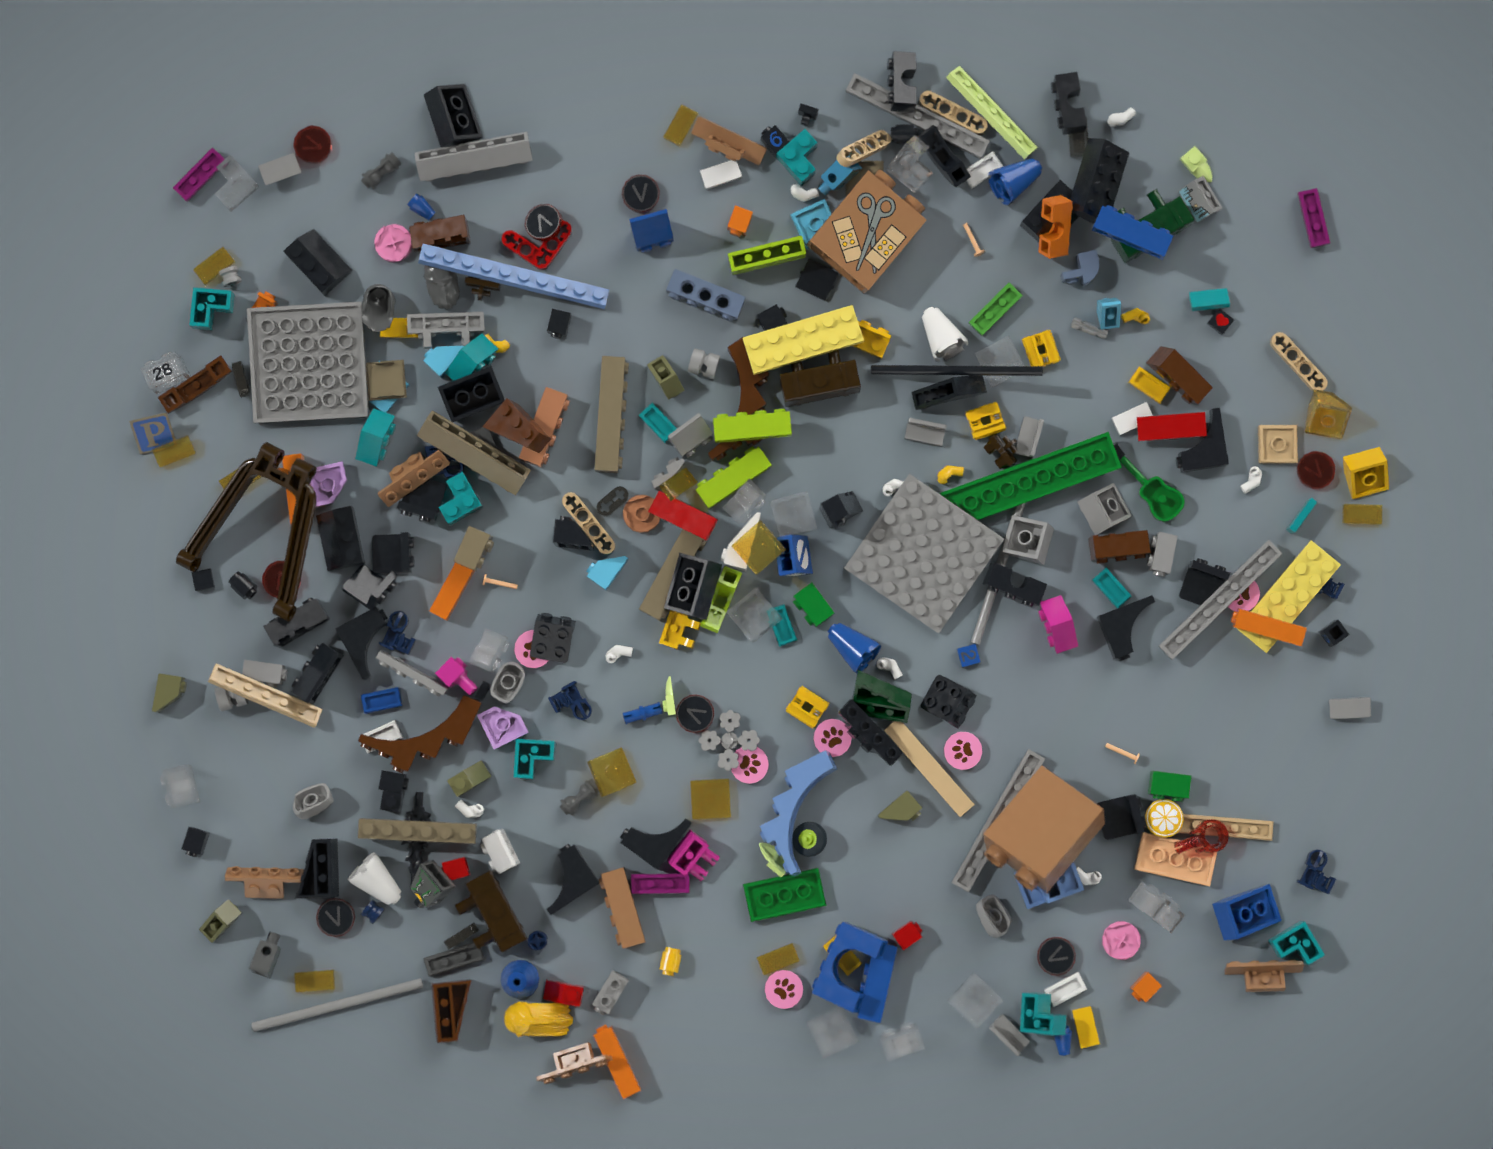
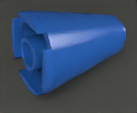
M1031 158L993 169L988 173V175H991V178L988 180L991 190L997 199L1001 197L1004 200L1002 202L1004 205H1009L1041 175L1042 166L1038 160Z
M842 623L833 624L828 630V638L856 674L858 670H865L869 666L867 663L871 659L874 660L881 649V645L877 641Z
M512 961L502 971V988L513 998H527L536 991L539 985L538 971L528 961ZM515 978L520 979V985L516 984Z

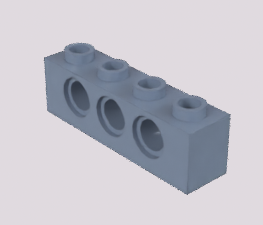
M674 269L666 289L670 298L678 301L681 298L686 300V304L697 308V306L705 308V312L713 315L716 312L721 314L723 319L730 322L733 319L738 320L746 300L745 296L677 269ZM690 285L693 291L690 294H685L682 291L684 286ZM703 292L711 295L708 301L700 299V295ZM725 299L729 304L726 308H720L717 304L718 301Z

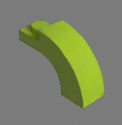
M724 566L716 585L707 620L702 619L701 627L715 633L719 632L740 581L741 572Z

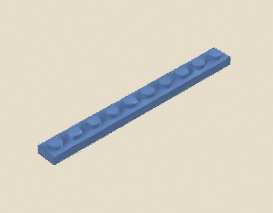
M427 244L422 245L418 261L419 264L605 309L609 289Z

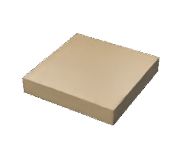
M1258 425V464L1298 463L1297 425Z

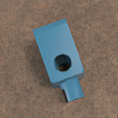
M836 160L821 175L824 182L818 188L824 195H827L831 190H840L863 168L858 163L850 167H844Z

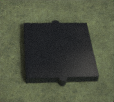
M808 259L803 271H800L801 276L795 287L826 301L830 290L834 288L833 284L839 273Z

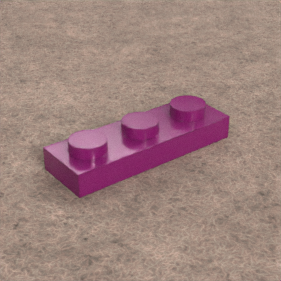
M212 147L173 189L188 202L227 161Z
M1317 188L1298 192L1297 195L1310 248L1330 244Z
M682 873L631 874V894L690 893L689 873L686 876Z

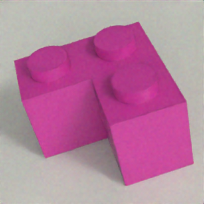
M1062 596L1042 601L1040 603L1041 610L1038 611L1041 622L1045 621V630L1050 635L1047 636L1050 648L1054 647L1058 654L1079 647L1073 618Z

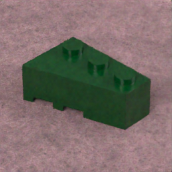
M858 670L852 700L869 717L907 723L912 694Z

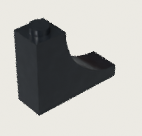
M983 375L952 377L911 393L915 410H921L950 401L972 398L987 393Z
M1213 408L1209 411L1210 421L1207 436L1195 447L1178 453L1176 466L1177 469L1180 468L1181 473L1223 467L1229 464L1220 408Z
M1153 595L1097 616L1113 660L1117 658L1119 661L1130 658V653L1134 652L1131 643L1132 627L1141 611L1155 602Z
M378 607L335 628L363 680L371 677L367 664L370 642L375 634L387 625L385 620L388 617L384 610H379Z
M685 818L678 827L662 834H647L633 827L630 830L626 828L620 836L622 839L620 843L658 870L692 822Z
M568 843L559 849L561 853L558 854V857L562 863L564 881L558 898L547 908L550 916L600 883L575 844L570 846Z

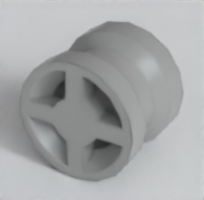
M237 266L227 267L219 271V275L224 280V287H230L242 281L241 277L237 274Z

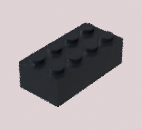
M1088 139L1070 198L1073 201V214L1090 223H1095L1102 206H1114L1130 152L1106 139Z

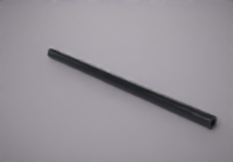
M871 365V375L1043 376V366Z

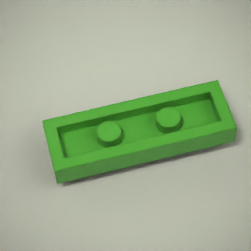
M1009 282L969 321V324L983 336L1023 295Z

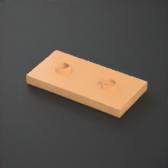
M1143 832L1141 833L1134 870L1210 887L1218 849Z

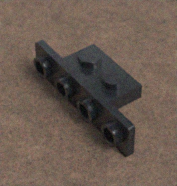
M852 699L848 700L838 711L839 715L847 722L845 725L848 729L847 733L853 739L857 738L861 743V748L867 753H877L889 766H892L903 754V751Z

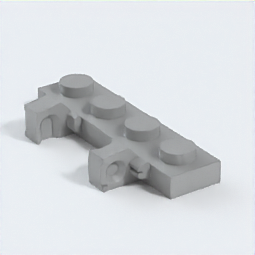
M484 312L407 314L408 335L418 334V339H423V349H431V337H436V334L456 333L457 336H461L462 346H465L470 342V337H474V332H484Z
M383 650L379 651L376 656L380 660L379 664L386 668L391 666V669L402 677L406 678V676L413 678V683L421 687L425 685L424 688L434 695H445L450 688L439 682L437 678L424 674L406 664L405 660L394 657Z

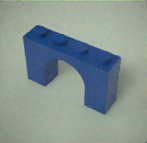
M842 922L836 928L834 942H831L827 952L829 954L827 959L821 963V973L813 982L812 994L852 1013H858L865 994L846 986L841 981L838 974V963L846 952L854 949L875 959H881L888 941L851 923Z

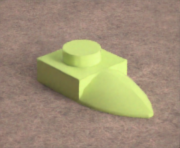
M1194 146L1180 160L1196 178L1204 176L1206 181L1211 183L1212 172L1206 162L1207 159Z
M669 676L665 689L666 700L662 701L663 710L668 712V716L676 715L671 676Z
M759 843L760 850L768 861L767 866L782 877L786 873L783 867V857L777 854L775 846Z

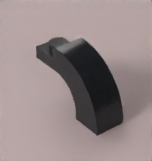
M932 125L918 135L934 165L954 187L959 186L971 177L963 162L947 146L935 125Z

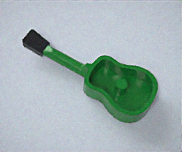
M1114 444L1120 463L1142 484L1138 493L1140 498L1147 503L1152 516L1161 522H1166L1176 517L1185 504L1182 493L1166 485L1158 476L1147 480L1125 457V453L1119 445Z

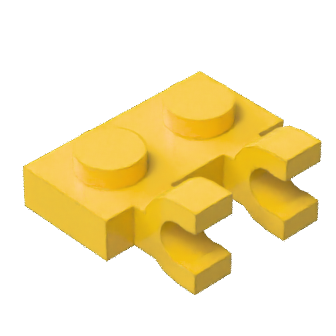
M670 610L659 644L677 650L679 644L693 649L695 641L682 637L686 626L699 631L701 623L688 619L689 615Z

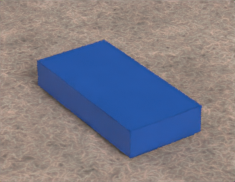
M399 687L361 695L364 714L403 706Z

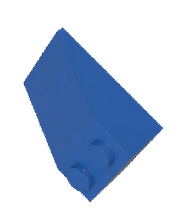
M667 209L629 219L637 251L642 253L653 250L652 247H667L674 241Z
M1270 884L1212 903L1224 940L1239 939L1282 921Z

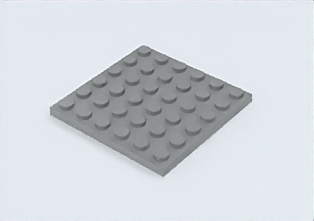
M362 302L247 308L253 423L369 417Z
M909 473L844 569L939 634L1004 538Z

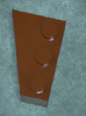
M1160 346L1146 362L1148 366L1169 383L1172 389L1178 391L1182 395V399L1188 404H1199L1213 388L1173 348Z
M508 398L505 399L482 426L537 453H540L551 440L519 404Z
M472 980L431 983L437 1043L458 1040Z

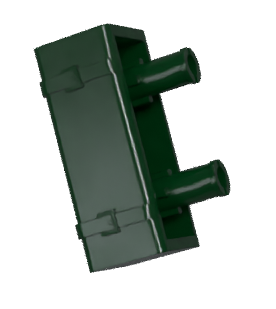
M1157 189L1147 194L1155 210L1137 220L1140 222L1142 220L1148 221L1156 229H1167L1173 236L1181 233L1182 230L1191 226L1194 222L1193 216L1180 196L1169 203H1165ZM1125 208L1117 211L1123 215L1126 213ZM1111 239L1124 263L1134 258L1136 259L1144 253Z

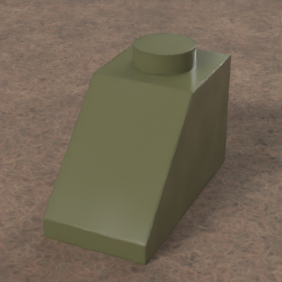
M663 355L647 364L668 400L685 391L678 376Z
M158 674L152 707L153 712L162 711L182 697V693H185L187 682H184V677Z
M481 760L448 779L447 782L455 795L460 797L492 776Z
M906 790L877 816L880 819L906 821L911 818L913 821L921 814L920 810L922 807Z
M228 899L209 916L199 930L213 943L242 913Z

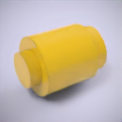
M665 947L659 970H663L662 974L674 976V973H678L682 956L680 955L681 950Z

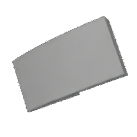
M677 457L668 461L669 465L666 466L668 474H664V472L659 473L651 481L654 489L663 486L678 474L685 464L683 458L679 460Z
M1371 697L1329 699L1330 719L1371 717Z

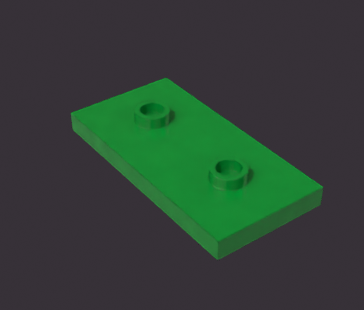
M818 868L801 871V874L797 876L787 874L782 877L778 876L743 884L751 922L827 906Z

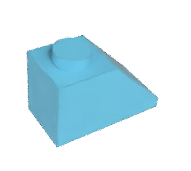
M1117 298L1097 300V316L1101 330L1120 327L1121 301Z
M439 346L434 350L431 348L424 355L425 359L423 361L440 378H443L446 375L445 371L464 346Z
M622 556L598 560L596 564L592 562L586 571L589 573L587 577L607 591L628 561V558Z

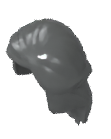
M425 265L423 277L433 304L437 305L440 309L447 310L453 308L457 304L460 293L457 274Z
M374 284L363 295L362 321L368 329H372V332L384 331L386 328H390L396 300L389 288L382 284Z

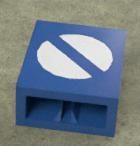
M786 535L774 538L779 576L796 577L813 574L808 536Z

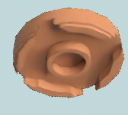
M636 495L626 503L623 517L626 525L631 530L638 533H647L655 529L659 524L660 518L648 512L654 501L652 497Z

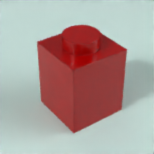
M466 856L443 862L442 867H440L450 880L470 875Z
M910 920L894 931L892 935L904 951L922 938L920 933L923 931L917 922L913 924Z

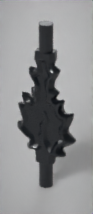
M416 792L415 807H413V811L406 812L407 818L405 820L432 821L429 819L431 813L425 812L423 807L424 792ZM403 840L401 845L409 844L407 847L409 854L405 861L410 862L408 868L411 873V885L420 864L424 863L422 852H425L423 847L428 848L427 841Z

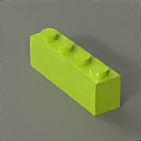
M802 235L728 253L732 276L806 258Z
M775 409L774 413H766V410L755 411L753 415H747V412H738L736 416L728 417V414L716 415L717 418H713L715 443L792 436L790 411L786 412L785 409Z
M752 446L744 452V457L741 459L738 457L734 458L728 463L729 467L724 470L722 468L718 469L713 473V478L710 480L704 479L697 484L696 492L708 510L772 467V464L759 446L757 448Z

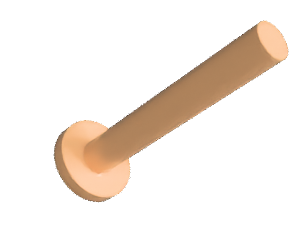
M963 224L976 251L974 257L982 255L985 251L980 250L968 224Z
M487 574L484 575L482 584L484 585L486 582L513 589L518 587L517 584L486 578Z
M1106 743L1105 746L1110 750L1135 760L1134 764H1136L1140 755L1139 753L1137 756L1109 743Z

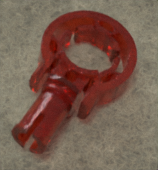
M1210 819L1201 822L1195 830L1189 832L1190 835L1199 832L1198 835L1174 842V848L1182 846L1175 849L1178 854L1200 846L1204 847L1196 849V853L1203 851L1214 853L1222 850L1227 845L1229 835L1227 828L1222 822ZM1213 827L1219 836L1217 840L1219 843L1214 845L1208 843L1205 838L1206 829Z

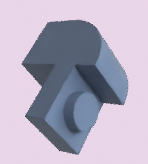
M1097 250L1078 253L1076 256L1078 269L1062 272L1060 275L1062 283L1074 284L1079 282L1078 279H1081L1082 286L1089 284L1099 270Z

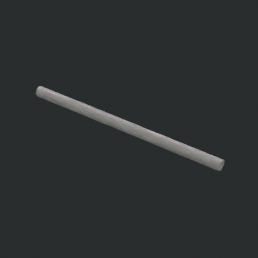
M1026 503L1014 507L1012 515L1022 517ZM1007 532L996 562L1002 566H1006L1009 556L1002 552ZM987 590L971 639V643L980 645L996 593Z
M420 978L252 1022V1029L256 1032L423 988V982Z

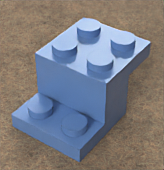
M1074 862L1048 893L1038 886L1031 891L1021 885L1016 879L1026 909L1043 903H1051L1084 890Z

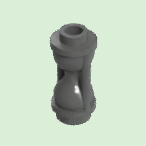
M393 152L389 155L386 154V157L380 161V165L374 170H368L365 174H361L363 176L361 181L368 189L370 187L375 189V186L380 183L381 178L385 174L399 169L402 163Z
M592 778L589 781H584L585 783L581 785L576 796H568L564 800H560L562 803L560 808L566 815L570 813L573 816L582 800H590L594 796L597 797L599 795L598 792L601 789Z

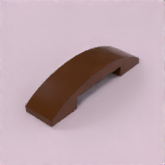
M222 355L205 365L204 369L177 387H172L160 395L158 399L169 414L208 391L232 371Z

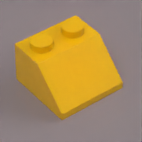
M1380 447L1343 457L1344 474L1352 499L1389 490L1388 462Z

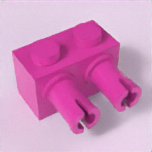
M450 657L435 673L448 687L453 688L455 685H459L470 696L478 689L467 677L468 671L465 669L467 665L458 657L456 659Z
M690 829L668 857L667 861L684 876L689 872L699 881H703L702 875L706 877L708 871L696 864L698 859L701 857L711 866H714L716 864L714 860L718 862L720 856L708 849V843Z

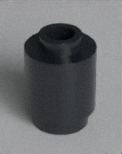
M902 124L891 127V142L906 144L914 143L915 139H918V128H914V124Z
M238 571L229 579L230 587L243 599H251L257 593V585L244 573Z

